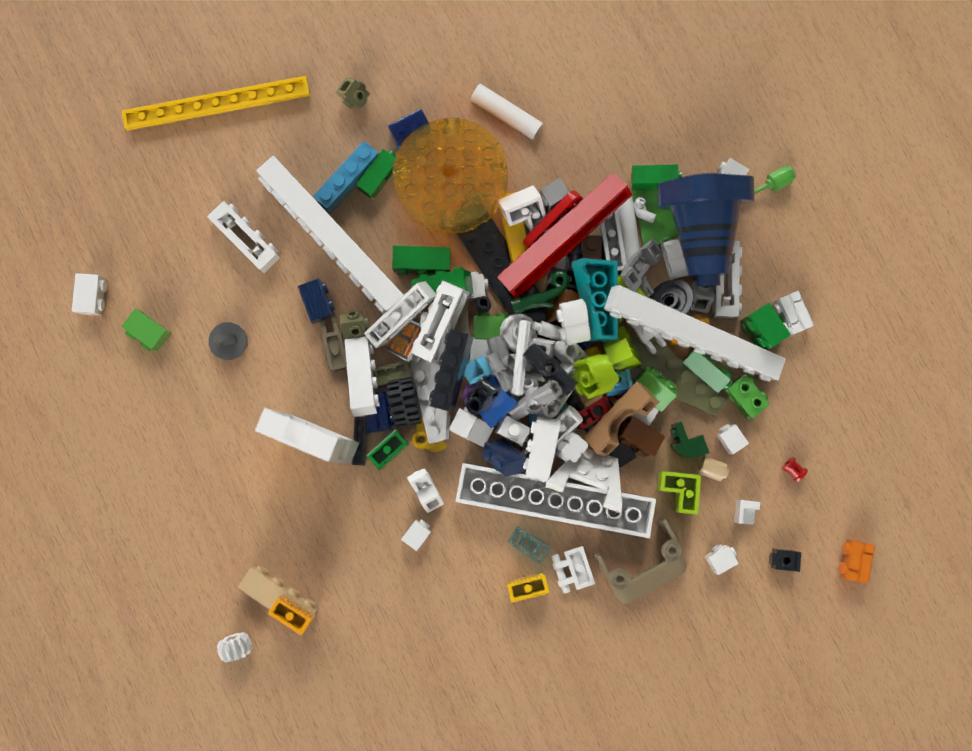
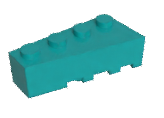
M581 258L572 262L579 298L586 303L591 336L589 341L610 342L618 340V318L609 315L610 312L604 309L611 288L618 286V261Z

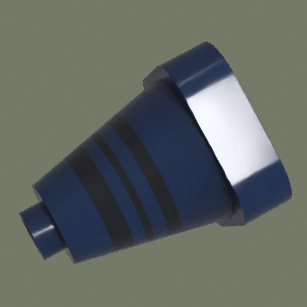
M703 173L657 184L658 208L671 210L688 276L696 277L697 287L720 286V275H727L729 273L741 206L755 201L754 177L748 175Z

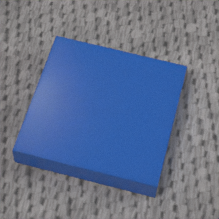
M490 374L488 376L489 381L495 386L501 387L496 376ZM501 387V392L494 400L491 408L486 412L480 413L488 426L493 428L518 402L509 391H503Z

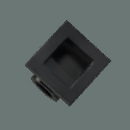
M772 548V553L769 555V564H771L773 569L800 572L802 552ZM785 557H787V564L783 562Z

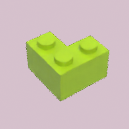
M625 326L618 328V340L603 342L606 355L609 356L614 370H631L642 365L629 330Z
M658 471L656 490L676 492L674 512L698 515L701 475Z

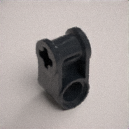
M487 376L480 378L467 400L466 408L468 412L476 415L488 411L500 394L501 387L492 384Z

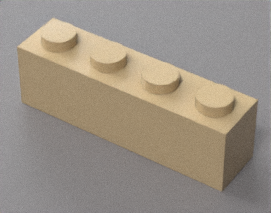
M260 565L258 567H251L237 587L269 610L276 599L282 595L288 597V600L291 599L292 602L295 601V604L298 603V606L305 607V610L312 614H316L319 610L315 607L316 604L308 598L305 600L300 597V593L292 587L290 589L283 585L284 581L276 576L274 578L267 574L268 570Z

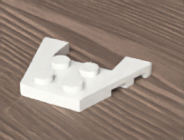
M587 448L583 453H580L581 456L576 462L568 460L547 481L546 487L562 493L568 478L606 490L608 492L603 507L619 513L621 511L622 497L618 458L609 455L603 457L594 450Z

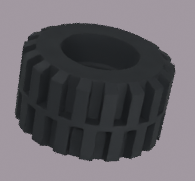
M409 376L388 381V400L396 427L399 429L421 424L422 412L414 379Z

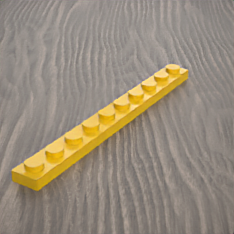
M301 76L121 111L124 128L129 131L310 96L307 77Z

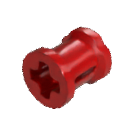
M794 457L787 460L781 468L783 471H787L796 483L803 479L808 472L806 468H802L796 462Z

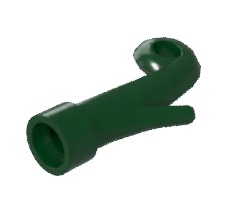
M564 271L553 273L551 282L555 287L554 289L523 298L517 297L512 299L511 304L515 314L532 308H554L555 305L547 301L561 295L569 286L567 273ZM559 276L563 278L561 285L556 282V278Z

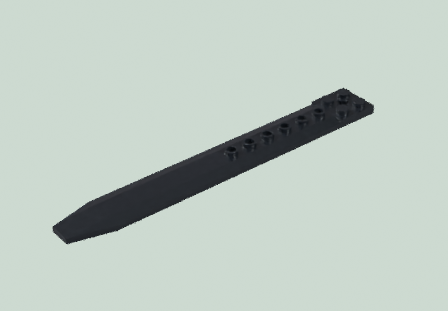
M478 198L448 217L447 220L511 316L515 314L511 304V300L515 299V297L497 278L504 269L512 264L508 244ZM471 220L478 222L476 229L468 227ZM534 284L520 298L540 292ZM532 308L524 310V312L519 314H525L533 322L541 323V321L545 322L547 308ZM537 334V338L540 337V338H544V339H549V340L557 341V340H554V339H551V338H548V337H545V336H542V335ZM554 354V359L561 364L562 362ZM552 367L551 373H554L555 369ZM573 391L566 400V403L579 412L584 407ZM609 399V400H608L609 404H610L611 406H614L613 403L611 402V400ZM594 406L593 413L600 416L602 414L601 407ZM589 414L582 417L583 421L581 423L584 424V421L590 418ZM600 420L585 428L584 431L586 432V434H588V431L592 427H594ZM623 420L622 423L620 424V427H619V429H618V432H619L620 428L622 427V425H623V423H624V420ZM618 438L619 445L609 456L618 458L619 468L635 459L636 455L632 446L627 447L620 442L621 439Z

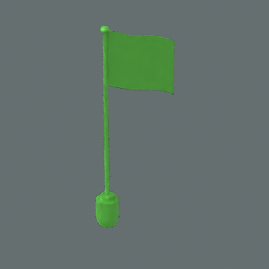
M783 166L768 174L767 180H765L766 184L754 190V194L766 188L776 192L786 187L796 179L794 170L790 166ZM637 190L633 192V202L639 197L644 198L647 211L656 214L653 223L636 216L641 230L643 246L651 239H655L659 246L663 242L678 236L671 210L658 208V190Z

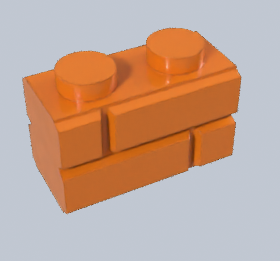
M847 539L846 543L842 546L843 562H840L838 567L840 577L869 584L876 545Z

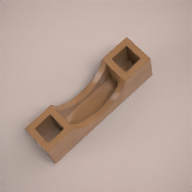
M636 382L621 399L615 402L609 412L605 413L601 420L588 431L584 439L597 454L607 457L619 445L618 429L622 421L632 414L647 416L660 401L646 386Z

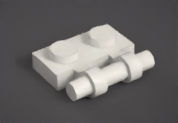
M583 546L565 551L566 559L562 561L559 554L551 556L553 561L552 567L553 570H556L559 579L557 582L559 587L562 588L563 594L570 592L568 584L571 583L575 584L576 590L595 584ZM569 566L572 576L566 577L563 567Z

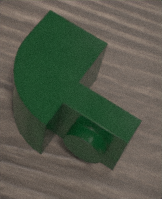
M682 421L671 424L672 429H670L672 438L677 440V443L670 446L677 455L684 458H697L710 453L703 435L688 439Z

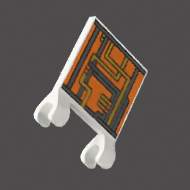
M428 312L422 313L420 324L413 320L410 321L386 344L384 349L409 362L413 356V343L421 332V325L426 320Z

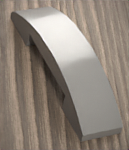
M651 239L628 260L621 272V277L631 291L635 292L642 283V276L663 255L655 239Z

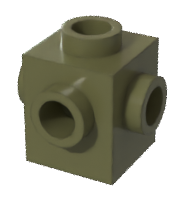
M347 77L335 92L343 99L342 103L350 109L352 107L358 109L363 107L370 95L365 89L366 86L361 81Z
M350 311L339 315L343 340L366 336L364 333L366 329H369L367 317L363 318L362 311Z

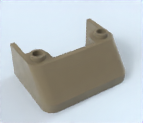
M658 519L668 539L661 548L665 560L633 578H630L623 569H615L609 572L601 556L598 553L593 554L616 598L621 603H631L679 577L686 571L687 564L682 548L666 519Z

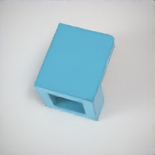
M483 355L467 363L464 375L469 384H474L483 376H488L493 372Z

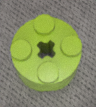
M597 354L579 360L573 365L572 370L575 369V375L572 377L578 382L575 388L579 394L586 395L588 399L611 392L615 387V383L619 381L618 374L614 371L610 358L606 354Z

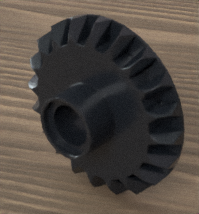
M677 279L662 282L653 289L654 293H650L648 297L684 314L691 311V306L694 304V294L691 287L686 282Z

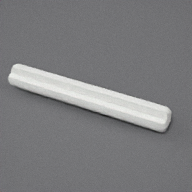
M527 320L519 322L512 381L513 388L511 389V393L515 396H521L524 389L527 360L523 357V354L528 349L531 323Z

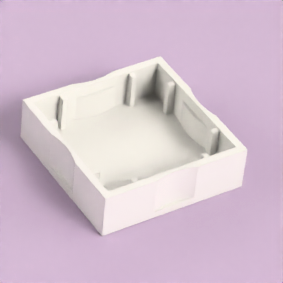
M264 408L255 429L256 432L327 462L351 464L359 445L357 441L297 416Z

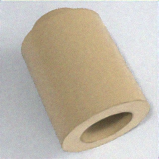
M703 456L698 468V474L721 482L728 477L729 468H727L726 463Z

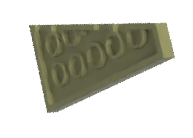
M636 333L632 335V340L642 362V365L630 370L632 380L648 365L659 370L663 378L675 383L677 386V396L675 399L691 405L712 416H716L728 403L725 398L683 364V361L666 346H659L654 337L649 340L657 351L653 355L645 344L640 341Z

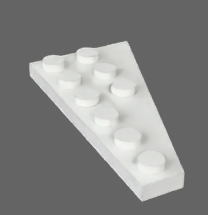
M413 354L410 364L428 442L433 444L449 439L450 428L449 411L431 407V402L429 401L430 393L434 390L436 384L434 377L436 372L439 371L441 363H430Z

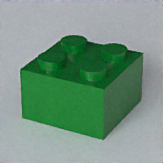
M770 303L765 304L740 320L743 331L753 339L752 344L766 350L791 336Z

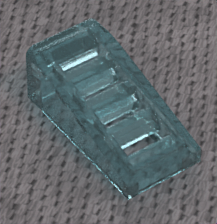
M519 526L516 527L507 542L540 564L544 562L552 548ZM522 533L523 537L520 540L519 544L515 543L519 535ZM530 538V541L528 542L527 546L525 548L522 547L526 539ZM536 542L537 545L535 546L534 550L530 552V548L532 547L533 543ZM542 546L544 549L538 557L536 554Z

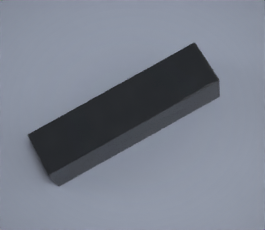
M367 417L354 418L353 440L359 442V445L352 459V465L365 466Z

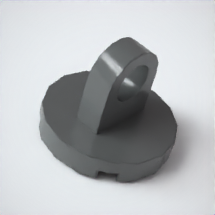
M223 322L217 325L209 335L211 352L223 360L239 358L248 345V337L245 331L239 325L232 322Z

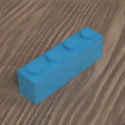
M363 141L313 195L317 203L331 214L356 187V183L378 156V152Z

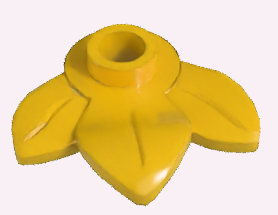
M422 418L421 424H417V431L412 436V444L417 449L427 448L431 452L444 450L447 447L444 441L429 444ZM420 436L425 437L424 443L418 442Z

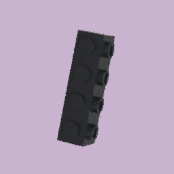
M451 329L446 334L444 340L446 347L439 358V363H441L440 369L434 377L435 388L429 396L431 407L445 411L455 410L474 339L473 335Z

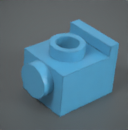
M629 369L616 372L619 377V383H615L614 389L606 393L607 396L623 395L628 392V389L633 385Z

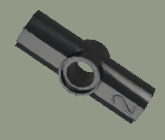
M532 344L523 354V357L541 373L544 379L558 382L565 396L570 394L578 385V382L560 366V363L546 354L537 344ZM552 366L554 367L555 372L549 373L546 371L545 367Z

